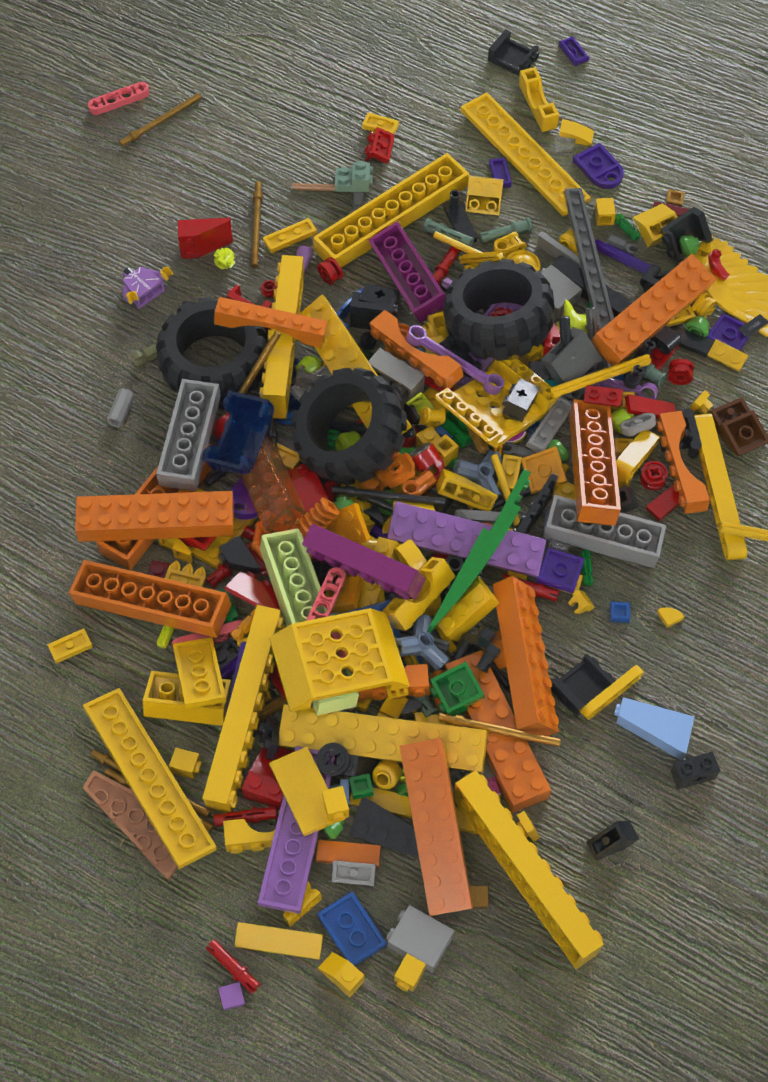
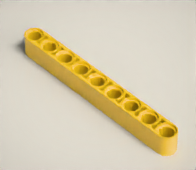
M711 413L694 415L702 443L699 458L726 561L746 559L747 547L744 537L719 531V525L723 521L741 524L713 416Z

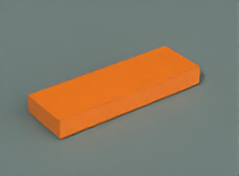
M318 840L316 862L333 864L334 860L376 864V868H379L381 845Z

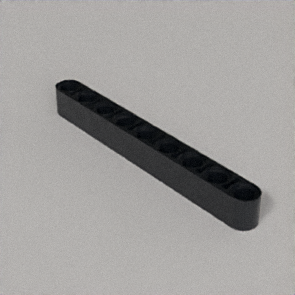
M560 255L550 265H553L582 289L581 297L589 302L582 268ZM606 285L613 317L615 318L630 306L632 302ZM665 326L650 339L649 344L654 341L656 344L655 348L664 354H669L681 343V338L674 330Z

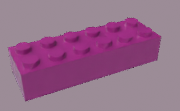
M398 221L368 240L419 323L428 319L429 315L438 313L443 309L445 294Z
M313 523L302 543L307 549L306 552L312 555L311 557L321 562L324 560L334 568H342L346 573L354 577L358 574L365 582L372 585L375 582L381 589L390 593L393 590V592L398 594L397 596L405 600H409V598L416 600L426 580L418 570Z

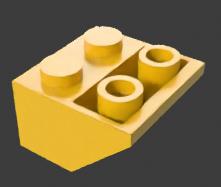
M469 176L465 212L499 215L504 179Z
M662 203L634 216L632 219L641 233L645 244L650 248L663 242L660 229L678 217L673 210Z

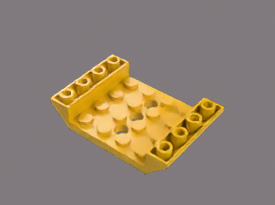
M514 355L509 356V360L496 361L495 359L493 368L485 372L487 375L497 374L503 378L504 385L499 394H488L483 388V383L474 379L454 392L446 388L434 397L494 448L501 446L542 419L560 398V396L553 398L550 394L551 386ZM520 378L540 387L537 397L523 422L502 413L504 409L502 402L505 396H510L508 393L512 384L516 385Z
M368 608L293 623L269 638L290 712L308 709L311 707L312 701L387 685L389 691L410 686L387 613ZM337 632L341 635V638L335 640L330 634ZM343 650L347 656L340 658L336 655V652ZM343 669H350L353 674L351 676H344L341 671Z

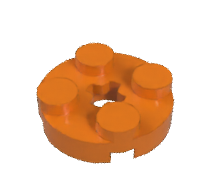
M395 452L391 457L394 462L385 471L381 469L377 471V475L383 484L388 485L389 488H396L398 485L414 477L415 463L408 453L399 454V452Z

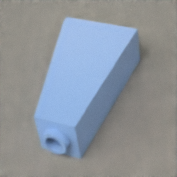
M624 697L621 704L617 703L614 715L618 716L616 721L618 725L675 758L684 760L694 716Z

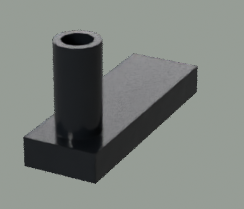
M452 190L449 202L443 203V209L453 230L473 237L474 242H477L478 237L460 202V192Z

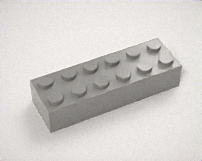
M182 379L156 473L159 486L191 491L197 490L221 397L219 384Z
M554 495L543 538L655 568L660 556L666 525L624 513L619 514L615 526L577 522L576 500Z

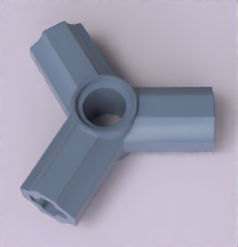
M490 450L480 464L460 459L455 462L453 473L472 480L474 483L498 495L497 499L502 496L492 476L495 468L491 456L498 454L500 463L502 462L501 454L497 451Z
M423 614L413 623V636L396 638L395 641L400 657L408 655L422 656L438 671L449 658L434 645L433 636L427 632L432 620L430 616Z

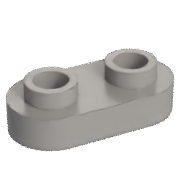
M643 413L625 420L620 424L621 433L631 437L644 430H650L656 425V418L652 413Z

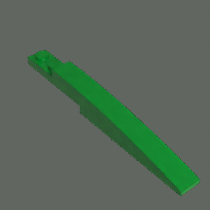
M526 469L523 470L490 531L485 528L482 529L427 630L428 633H431L458 603L498 548L521 509L518 506L522 498L520 492L522 489L526 491L531 481L528 479L531 472Z

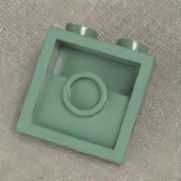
M358 161L353 162V168H336L335 192H369V186H373V166H370V163Z

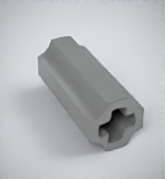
M124 388L119 389L107 417L108 424L118 428L122 427L134 399L133 392Z

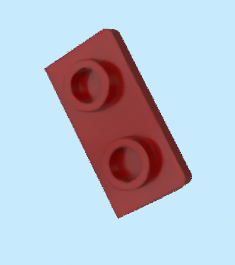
M379 127L370 132L367 137L369 142L364 151V154H366L365 161L368 162L373 157L387 164L390 161L395 135Z
M586 385L584 403L621 407L623 405V389Z

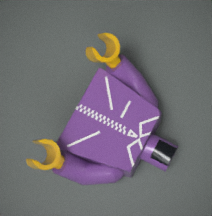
M129 267L126 268L122 274L125 277L122 288L124 301L129 302L130 305L134 302L137 308L140 309L165 291L163 280L167 281L169 279L168 276L173 275L170 267H164L161 271L146 269L145 267H139L135 271Z

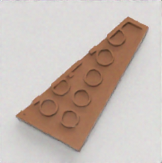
M93 770L82 787L83 790L169 882L177 866L132 790Z

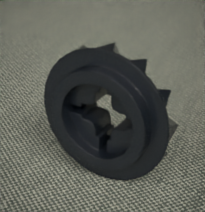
M328 743L318 751L316 762L322 773L329 776H337L344 773L347 767H349L350 757L346 748L341 744ZM328 753L334 757L338 755V767L333 763L328 764L330 761Z

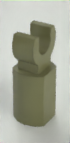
M156 343L143 349L142 352H136L132 355L137 368L144 365L146 361L157 358Z

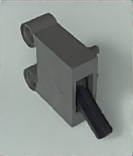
M561 316L559 318L561 340L541 359L556 383L560 385L582 377L587 371L594 373L608 368V362L602 359L585 331L574 327L571 329L570 317ZM584 388L564 394L563 396L579 400L584 394Z

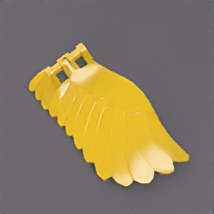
M720 238L713 239L708 244L702 241L700 243L701 247L698 248L699 251L694 256L711 272L708 255L714 249H718L722 253L720 256L721 264L730 274L726 281H722L715 276L717 280L706 291L709 297L715 298L718 301L717 306L744 323H748L759 314L768 320V275L758 273L756 266L747 265L748 260L740 259L741 254L733 252L734 247L728 246L727 241H720ZM768 324L758 330L765 337H768Z

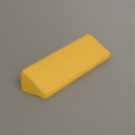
M238 922L234 947L320 960L323 935Z

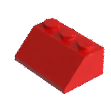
M240 571L224 588L225 591L255 607L260 605L281 610L272 583L265 579L263 583L256 580L258 576L250 571H247L246 574Z

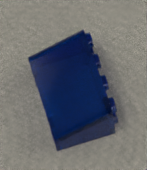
M229 391L227 397L224 398L223 406L230 416L224 425V431L218 440L217 447L209 445L203 451L202 460L215 471L249 474L253 469L272 420L274 406L267 399Z

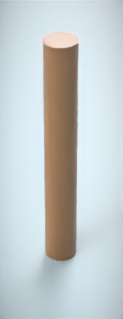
M292 183V190L335 191V184Z

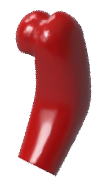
M714 249L708 255L710 270L719 279L726 281L730 274L721 264V251Z

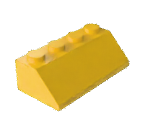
M151 671L143 697L144 717L223 726L231 680L222 679L226 695L225 703L185 709L179 675L177 673Z

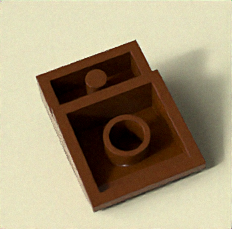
M743 397L712 409L709 412L713 416L717 433L737 456L768 444L767 433L754 410H749Z

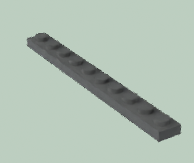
M565 188L564 198L591 307H597V323L599 324L598 331H600L614 319L582 188Z

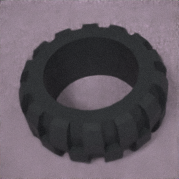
M501 259L500 262L491 263V260L481 262L478 267L474 269L469 267L461 272L458 280L454 279L450 284L443 301L446 329L449 335H453L456 344L467 353L471 352L475 358L487 360L488 357L496 358V361L509 360V356L513 355L523 356L530 353L532 346L538 347L546 339L553 327L555 320L553 290L543 274L527 263L521 262L517 264L511 259ZM496 303H514L523 306L519 310L504 316L489 317L476 314L480 309Z
M212 297L199 298V303L192 305L190 302H187L177 309V315L171 314L162 325V331L157 336V359L163 379L172 390H178V392L182 379L219 384L220 401H225V404L231 403L268 343L266 331L261 326L229 328L214 324L215 309L218 301H213ZM210 336L227 337L243 347L240 354L232 361L215 367L199 366L183 357L185 350L199 339ZM264 364L245 395L258 385L257 380L262 379V373H265L266 370L264 369Z
M342 368L333 370V375L330 377L322 375L313 382L315 386L309 392L304 391L298 400L301 406L298 411L294 410L292 427L296 431L292 432L294 448L299 453L300 460L317 475L327 481H334L336 484L350 485L355 484V479L361 483L375 478L376 471L379 469L385 471L394 462L391 457L395 451H401L405 441V437L401 434L402 431H407L406 412L403 411L404 403L401 397L381 376H376L370 370ZM361 401L371 402V422L363 437L356 444L345 450L329 452L327 435L336 415L353 403Z

